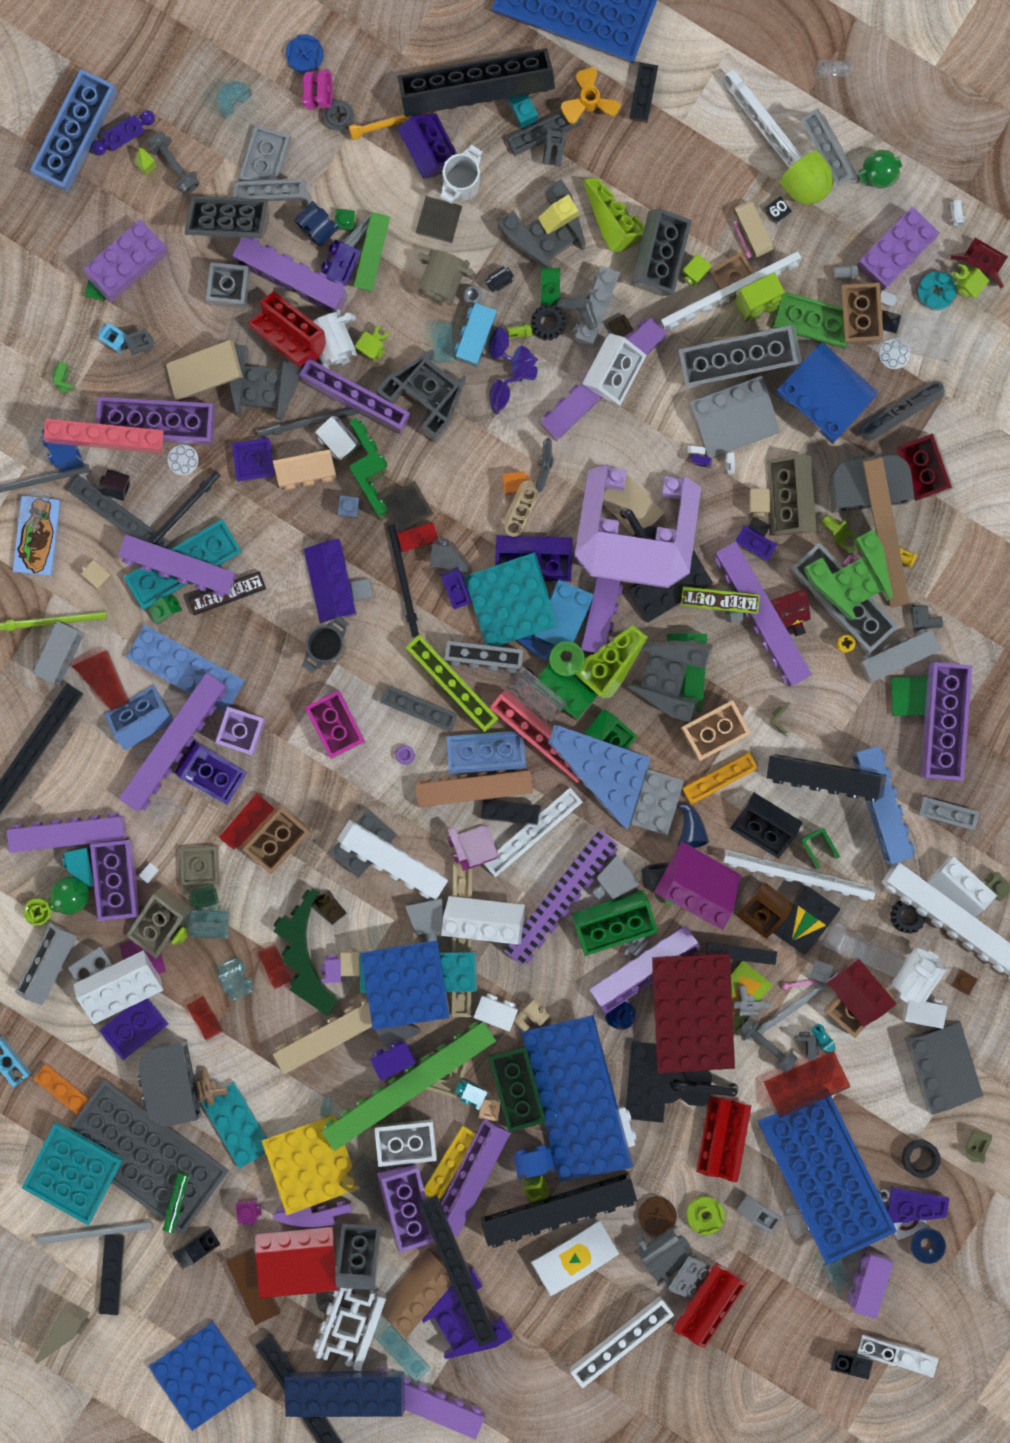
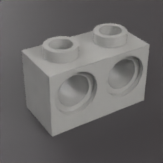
M101 946L68 967L75 980L79 982L85 979L81 976L82 968L88 969L89 976H92L115 963L105 947ZM99 957L103 958L106 962L104 968H100L97 965Z

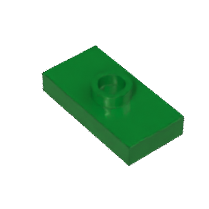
M541 268V305H556L560 299V268Z

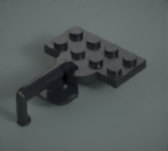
M623 508L620 511V516L628 520L635 532L631 537L656 539V527L648 526L643 529L631 509ZM693 550L690 573L669 588L636 584L629 588L628 591L646 622L649 623L681 603L683 586L704 589L713 582Z
M632 1041L626 1110L629 1111L632 1120L663 1123L665 1103H673L681 1097L688 1105L705 1106L709 1102L711 1094L736 1096L738 1094L739 1087L734 1083L729 1086L711 1085L712 1074L709 1070L658 1073L656 1043Z

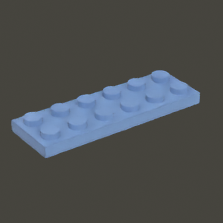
M147 625L143 626L126 656L127 659L189 694L193 693L206 673H211L228 685L226 688L228 693L222 701L218 700L215 704L216 709L223 713L226 712L227 707H231L245 683L243 679Z

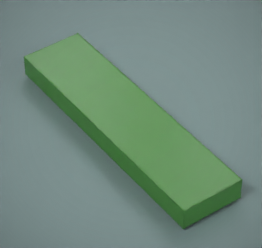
M371 212L353 287L370 292L373 291L390 216Z

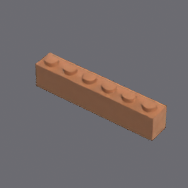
M526 768L514 769L515 772L507 773V770L495 771L496 775H488V772L476 773L477 777L469 778V774L458 775L456 780H450V777L438 778V782H431V779L419 780V784H415L418 808L532 794L530 770L526 771Z

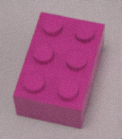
M340 690L305 707L330 759H334L366 743Z

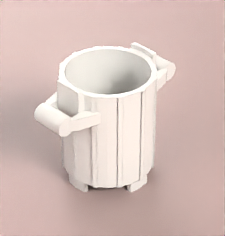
M470 145L463 153L452 155L445 162L442 171L444 184L440 195L442 199L452 204L454 200L464 201L472 199L478 193L481 184L479 164L483 151Z
M339 309L336 310L337 312L324 315L313 321L325 332L326 344L319 358L322 365L328 369V365L340 363L345 365L350 362V356H357L356 349L345 326L347 323L355 321L356 316L352 313L344 315L342 310Z
M914 948L892 981L890 988L892 989L894 986L901 994L899 998L906 1003L911 1000L919 1003L918 1007H921L939 983L947 968L938 959L939 956L929 950L927 952L920 948Z

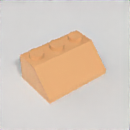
M330 449L273 461L279 487L281 489L284 488L285 491L296 489L295 486L303 485V487L315 485L314 482L318 481L329 483L333 481V478H337Z

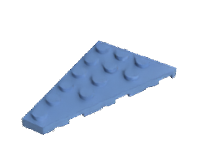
M554 725L548 744L558 752L561 759L566 761L570 769L596 796L595 798L604 808H607L609 814L620 823V826L628 829L651 758Z

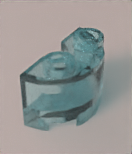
M236 80L223 86L219 91L216 99L224 120L234 112L233 105L236 102L244 103L252 96L251 89L246 84Z
M235 958L217 966L222 987L225 993H228L231 1002L253 993V983L250 978L246 979L244 974L247 969L243 960L240 961L239 958Z

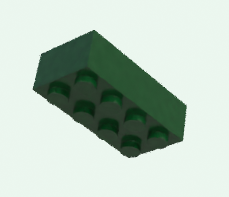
M526 1045L490 1054L489 1061L508 1132L546 1123Z

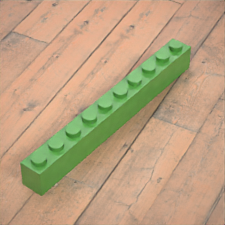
M478 1020L468 1026L470 1030L464 1034L461 1031L452 1037L453 1041L448 1045L444 1042L438 1046L435 1054L432 1056L430 1053L426 1054L420 1059V1064L417 1066L413 1064L404 1070L405 1074L400 1077L396 1075L388 1080L389 1085L384 1088L380 1086L372 1091L373 1096L368 1099L363 1097L355 1103L357 1105L352 1110L347 1108L341 1112L339 1119L336 1121L331 1119L326 1122L321 1132L333 1150L336 1151L496 1042L483 1021L480 1023Z

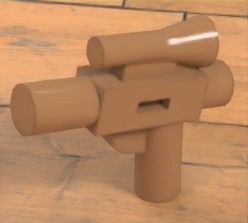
M208 1069L200 1070L202 1080L201 1082H196L198 1102L207 1101V1105H212L215 1103L214 1096L228 1095V1087L218 1088L216 1083L211 1082Z

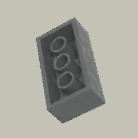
M660 208L648 211L631 285L661 296L673 295L675 293L692 220Z

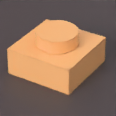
M484 1099L480 1107L479 1118L498 1122L501 1102Z

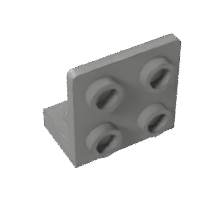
M688 1256L668 1289L690 1299L696 1293L697 1287L702 1279L706 1277L711 1266L698 1256L694 1258Z

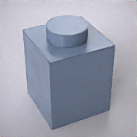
M340 495L338 516L358 520L360 498Z

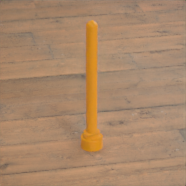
M402 114L364 126L350 125L348 127L352 141L360 139L364 133L406 122L412 116L405 117Z

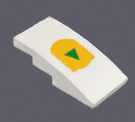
M598 1220L584 1230L578 1231L567 1240L561 1241L530 1263L549 1296H552L619 1255L601 1221Z

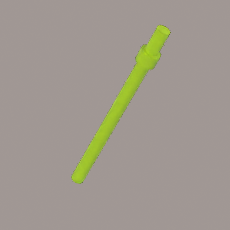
M107 612L15 621V619L6 620V622L0 623V630L16 631L18 628L56 624L57 621L65 624L107 619Z

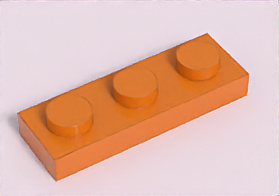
M47 1063L33 1078L76 1115H79L90 1100L88 1096Z

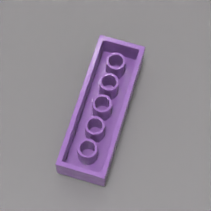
M241 238L232 255L237 265L248 266L250 271L284 290L297 293L303 300L328 313L337 312L336 310L342 309L348 298L342 283L336 280L333 282L328 280L327 276L319 271L314 273L308 265L302 262L300 264L293 262V258L289 255L276 253L275 248L259 244L260 241L256 238Z
M98 397L96 424L163 430V442L213 445L216 407L213 403Z
M938 662L928 664L920 778L964 781L972 665Z

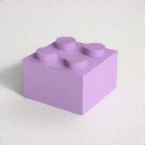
M227 707L215 743L254 756L266 719Z

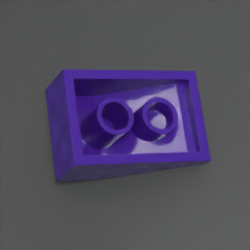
M194 740L175 770L176 775L180 779L226 805L248 773Z

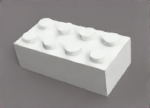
M143 950L75 983L74 989L76 999L92 1023L96 1024L163 991L160 975Z

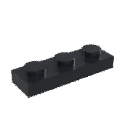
M639 63L629 120L648 123L658 65Z
M483 800L481 819L538 825L541 806Z

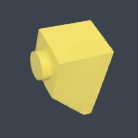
M568 194L552 204L538 219L549 235L581 214Z

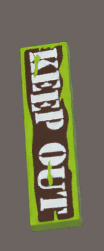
M683 586L681 606L758 614L760 594Z

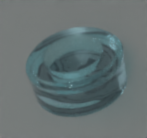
M323 1097L320 1117H328L331 1104L330 1098Z

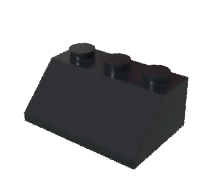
M753 792L730 829L779 859L797 836L803 822Z

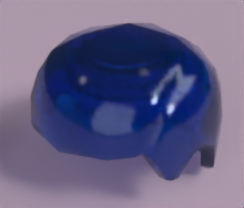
M624 1001L605 1015V1020L609 1026L617 1030H626L636 1020V1010L632 1004Z

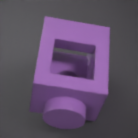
M326 955L325 963H322V975H325V978H322V983L342 982L341 960L337 958V955Z

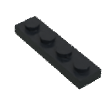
M105 1235L99 1314L119 1315L125 1236Z

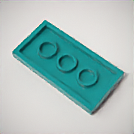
M233 1082L226 1086L228 1087V1095L214 1096L215 1103L212 1105H207V1101L201 1102L240 1169L265 1154L261 1141L267 1139L238 1086Z

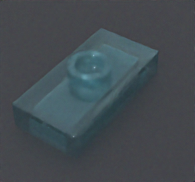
M452 323L432 324L434 362H454Z

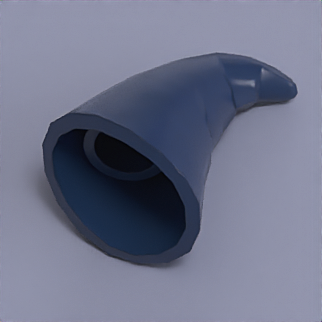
M687 803L677 804V807L684 814V825L677 846L679 847L681 841L693 848H699L708 844L709 839L704 823L696 809Z

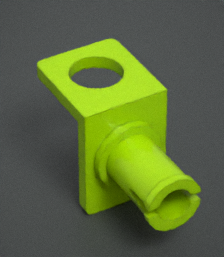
M827 515L823 519L822 525L833 532L835 543L849 554H853L857 550L856 546H846L845 540L849 537L856 539L859 536L849 529L846 520L840 524L830 515Z

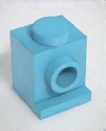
M109 322L100 329L98 339L118 354H121L127 345L124 340L127 334ZM112 336L117 337L114 342L110 340Z

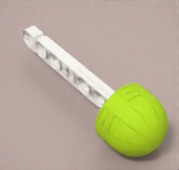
M734 70L723 74L722 81L725 87L733 94L739 105L789 167L780 179V184L787 193L797 202L806 205L816 204L824 200L832 190L834 179L832 178L829 164L818 150L802 157L747 85L742 83L743 80Z

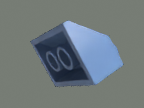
M155 685L105 713L113 736L124 750L135 746L160 729L167 727L174 720Z

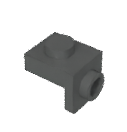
M799 1032V1035L794 1036V1040L806 1041V1059L816 1060V1055L820 1053L819 1044H816V1037L811 1035L810 1032Z

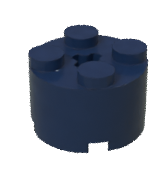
M311 201L294 219L300 229L311 237V240L319 247L339 229V226L333 220L330 221L328 213L314 201Z

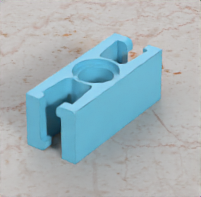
M1 1036L0 1046L4 1054L0 1056V1071L12 1087H15L22 1082V1079L24 1080L30 1076L32 1072L6 1039ZM6 1056L11 1058V1066H6L4 1064V1058ZM15 1067L23 1074L19 1080H17L12 1072V1069Z

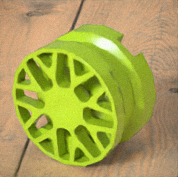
M38 898L27 902L23 914L26 921L31 925L37 926L49 922L53 911L46 899Z

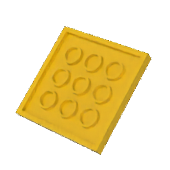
M335 1114L261 1141L286 1215L360 1188L346 1146L343 1145L334 1151L321 1132L326 1122L331 1119L333 1121L337 1120Z

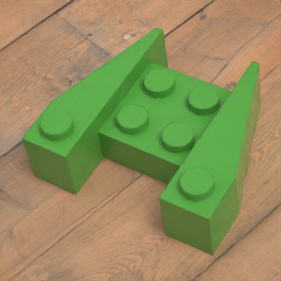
M874 529L853 541L862 557L854 563L832 574L822 557L803 569L811 585L830 603L836 606L850 621L857 618L851 609L880 592H882L886 601L893 597L883 545Z

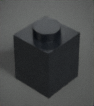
M108 469L105 476L102 475L99 486L102 487V495L124 501L130 487V475Z

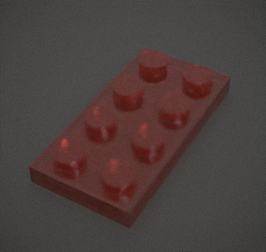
M834 1051L793 1068L787 1073L784 1072L763 1081L779 1118L850 1088V1083Z

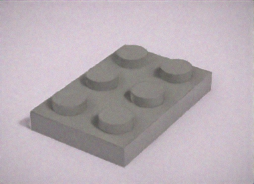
M647 769L631 824L668 835L684 780Z

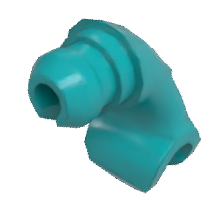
M821 1024L814 1025L812 1033L822 1050L827 1054L833 1053L836 1048L833 1039L827 1034L824 1026Z

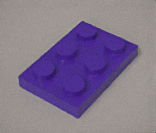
M147 998L126 1008L99 1031L120 1058L125 1060L169 1023L153 1002Z

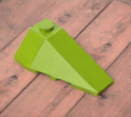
M632 625L615 637L613 641L601 647L599 651L588 656L584 660L581 670L575 675L601 698H611L624 681L648 637L635 625Z

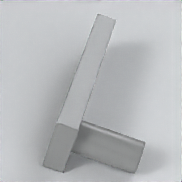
M304 178L234 182L233 198L265 199L268 201L300 200L303 204H309L312 200L311 195L306 191L307 181Z

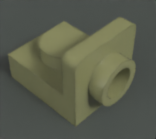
M991 872L984 879L985 885L997 895L996 899L1000 902L1010 893V883L1002 877L1000 872Z

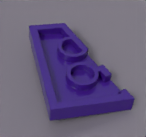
M891 1186L887 1212L893 1223H909L915 1220L924 1221L946 1218L950 1198Z

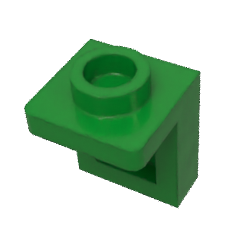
M173 594L162 597L147 608L156 624H160L173 614L182 611L179 601Z

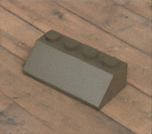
M796 454L767 460L772 536L817 532L811 456Z

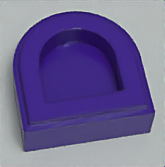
M692 454L691 458L693 464L710 468L713 461L710 457Z

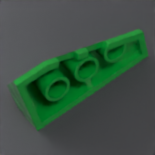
M667 634V641L698 640L707 643V634ZM688 664L681 693L698 698L696 712H703L705 669Z

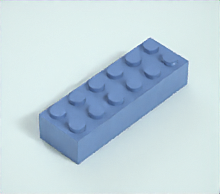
M80 69L30 169L35 178L69 193L118 94L115 85Z
M876 746L852 753L851 756L855 769L887 774L883 798L877 800V802L866 801L885 864H895L914 858V845L912 841L909 842L907 837L909 829L901 818L903 810L900 804L897 805L895 799L897 791L894 786H891L889 779L892 776L889 768L885 767L884 760H886L883 749Z

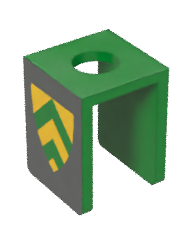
M819 828L799 839L813 867L817 870L821 867L806 842L812 837L821 834L835 859L840 858L824 828Z

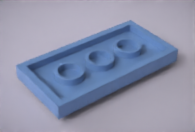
M517 731L446 736L449 774L526 768L524 737Z

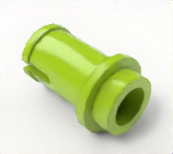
M525 323L523 326L508 327L510 339L519 337L529 338V336H532L531 324L527 325Z

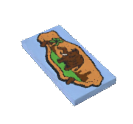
M28 496L21 497L13 572L52 576L60 500Z

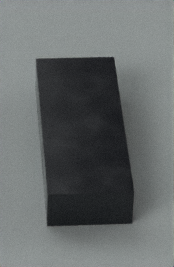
M705 942L704 954L729 952L730 960L776 965L777 951Z

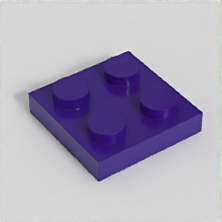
M270 438L232 443L237 482L275 477Z

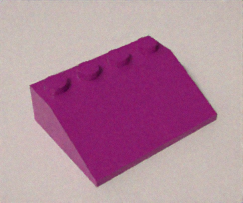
M681 841L654 893L723 930L733 912L741 874Z

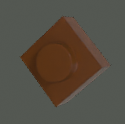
M960 969L951 986L969 996L978 979Z

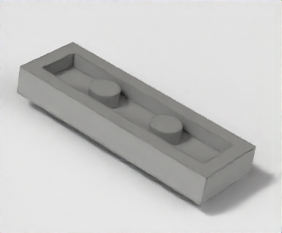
M922 797L918 815L975 830L979 812Z

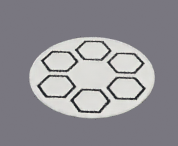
M893 338L881 345L879 357L886 367L899 369L908 362L910 350L904 341Z
M188 445L175 446L168 454L169 468L178 475L192 473L198 465L197 452Z

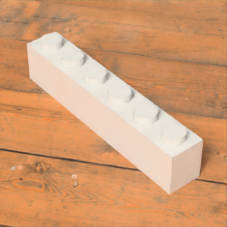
M350 819L337 838L341 843L340 847L349 853L351 850L356 852V857L366 862L369 860L373 862L372 866L379 871L383 869L388 871V875L395 880L400 878L405 881L403 883L405 886L412 890L414 887L420 890L419 894L427 899L432 897L436 900L448 882L444 875Z
M660 1295L570 1367L571 1375L583 1389L674 1316L673 1310Z

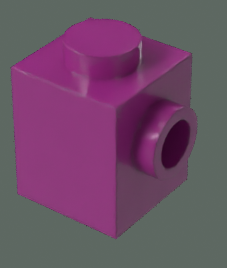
M257 1198L237 1201L236 1213L238 1224L243 1223V1226L254 1225L255 1221L262 1215L261 1204H258Z

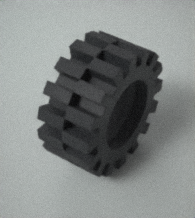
M543 304L540 308H536L531 319L533 333L539 339L543 338L545 341L546 339H549V341L553 340V338L557 339L565 328V315L562 313V310L558 309L556 305L550 306V304L546 306ZM549 315L555 319L556 324L552 329L542 327L541 319L544 316Z
M897 901L891 908L890 921L898 931L912 934L924 927L923 924L926 923L925 917L918 914L914 906ZM907 908L915 912V920L909 924L904 923L901 919L903 910Z

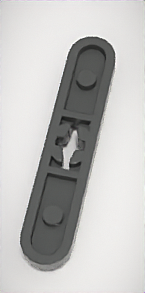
M933 381L864 423L860 428L863 439H876L940 399L945 393L943 384L940 381Z

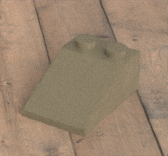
M163 886L152 895L126 936L157 959L185 923L193 909Z
M69 1301L62 1309L34 1362L38 1364L72 1340L77 1333L81 1335L90 1321L87 1318L90 1312Z

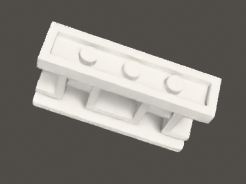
M338 1288V1291H333L332 1296H334L332 1303L328 1304L326 1310L328 1316L326 1322L323 1321L321 1324V1336L319 1340L316 1339L313 1351H315L316 1358L320 1359L322 1357L324 1360L328 1359L330 1351L345 1355V1366H352L354 1370L361 1371L386 1301L385 1293L378 1290L377 1292L370 1290L368 1297L364 1298L351 1294L352 1289ZM343 1293L345 1300L352 1301L350 1309L339 1307ZM360 1304L371 1306L367 1320L366 1314L357 1312ZM343 1315L359 1320L354 1334L338 1330ZM330 1330L332 1336L340 1338L337 1345L326 1344ZM347 1340L358 1343L354 1356L353 1350L345 1348Z

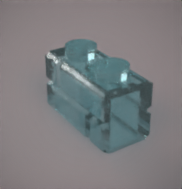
M191 910L189 922L191 938L229 939L230 912Z

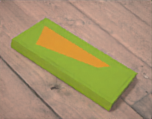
M741 961L731 974L734 1033L740 1027V1021H745L748 1017H739V1009H734V1001H741L738 987L746 985L747 995L753 996L755 1001H760L773 985L744 961Z

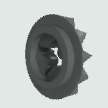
M336 100L332 101L330 108H325L323 117L326 125L332 130L341 131L348 129V126L353 123L354 113L352 107L347 102ZM337 109H339L341 115H344V117H341L340 123L334 117L337 115Z

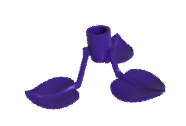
M499 326L490 338L489 354L493 359H498L502 355L504 358L512 361V376L514 378L506 379L504 382L501 379H497L491 387L489 400L491 408L496 415L499 414L509 401L510 388L507 384L515 381L522 382L523 379L533 381L538 373V369L535 366L538 359L527 347L519 346L514 352L513 358L504 352L509 346V337L507 332Z

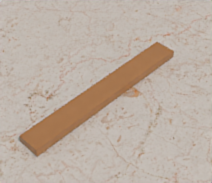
M879 456L863 460L875 531L883 545L893 595L889 599V605L893 608L910 604L883 457Z

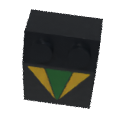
M806 886L794 902V907L787 919L773 933L806 955L831 924L840 908L809 886Z

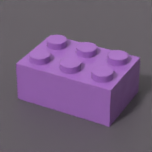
M866 1248L864 1253L861 1252L858 1260L860 1267L853 1276V1283L855 1284L853 1290H850L847 1296L848 1304L855 1313L877 1319L894 1263L888 1255Z

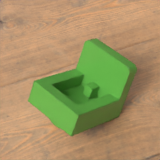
M59 362L58 366H55L53 370V384L58 387V391L64 393L74 392L75 387L66 383L70 367L63 362Z

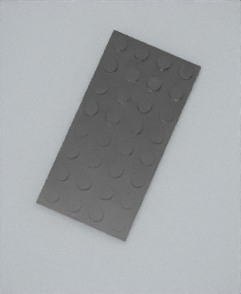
M106 1079L101 1083L69 1127L123 1158L124 1160L112 1183L164 1221L167 1215L165 1211L170 1204L177 1173L190 1175L180 1208L181 1215L178 1216L175 1229L181 1234L186 1231L229 1172L226 1167L170 1126H161L154 1123L150 1119L147 1109ZM181 1185L179 1186V1190H178V1194H177L176 1200H178V1196H179V1192H180V1189H181ZM174 1205L170 1220H172L176 1205Z

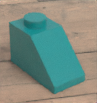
M520 95L507 99L520 129L538 122V114L529 95Z
M84 848L65 852V857H62L64 868H67L69 873L90 887L94 886L91 849Z

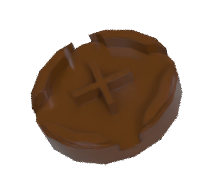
M654 1196L645 1200L639 1209L638 1215L641 1227L647 1233L660 1236L669 1228H673L677 1218L674 1205L670 1200L661 1196Z

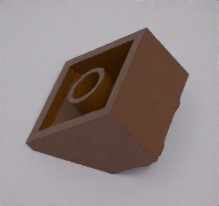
M763 882L736 916L767 939L787 919L794 904Z

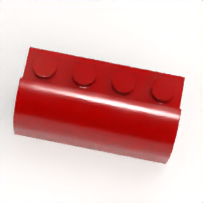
M274 291L259 301L262 312L247 323L248 328L298 368L309 359L316 361L325 348L326 337L324 330Z
M710 1096L697 1163V1173L709 1177H720L731 1182H738L752 1105L736 1099Z
M716 1263L708 1271L704 1283L700 1284L697 1288V1294L693 1300H690L686 1305L684 1314L676 1320L673 1331L678 1335L687 1337L695 1345L706 1348L747 1282L726 1267Z

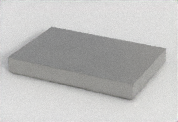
M254 125L238 180H279L291 135Z

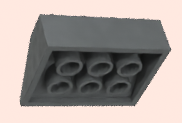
M192 196L184 231L185 235L263 238L269 223L268 200Z
M961 1022L946 1025L943 1029L936 1028L905 1038L929 1114L933 1115L947 1111L983 1096Z

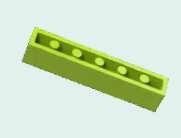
M420 634L405 647L484 732L499 720Z

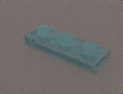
M392 1325L377 1338V1341L415 1382H418L431 1369L426 1361Z

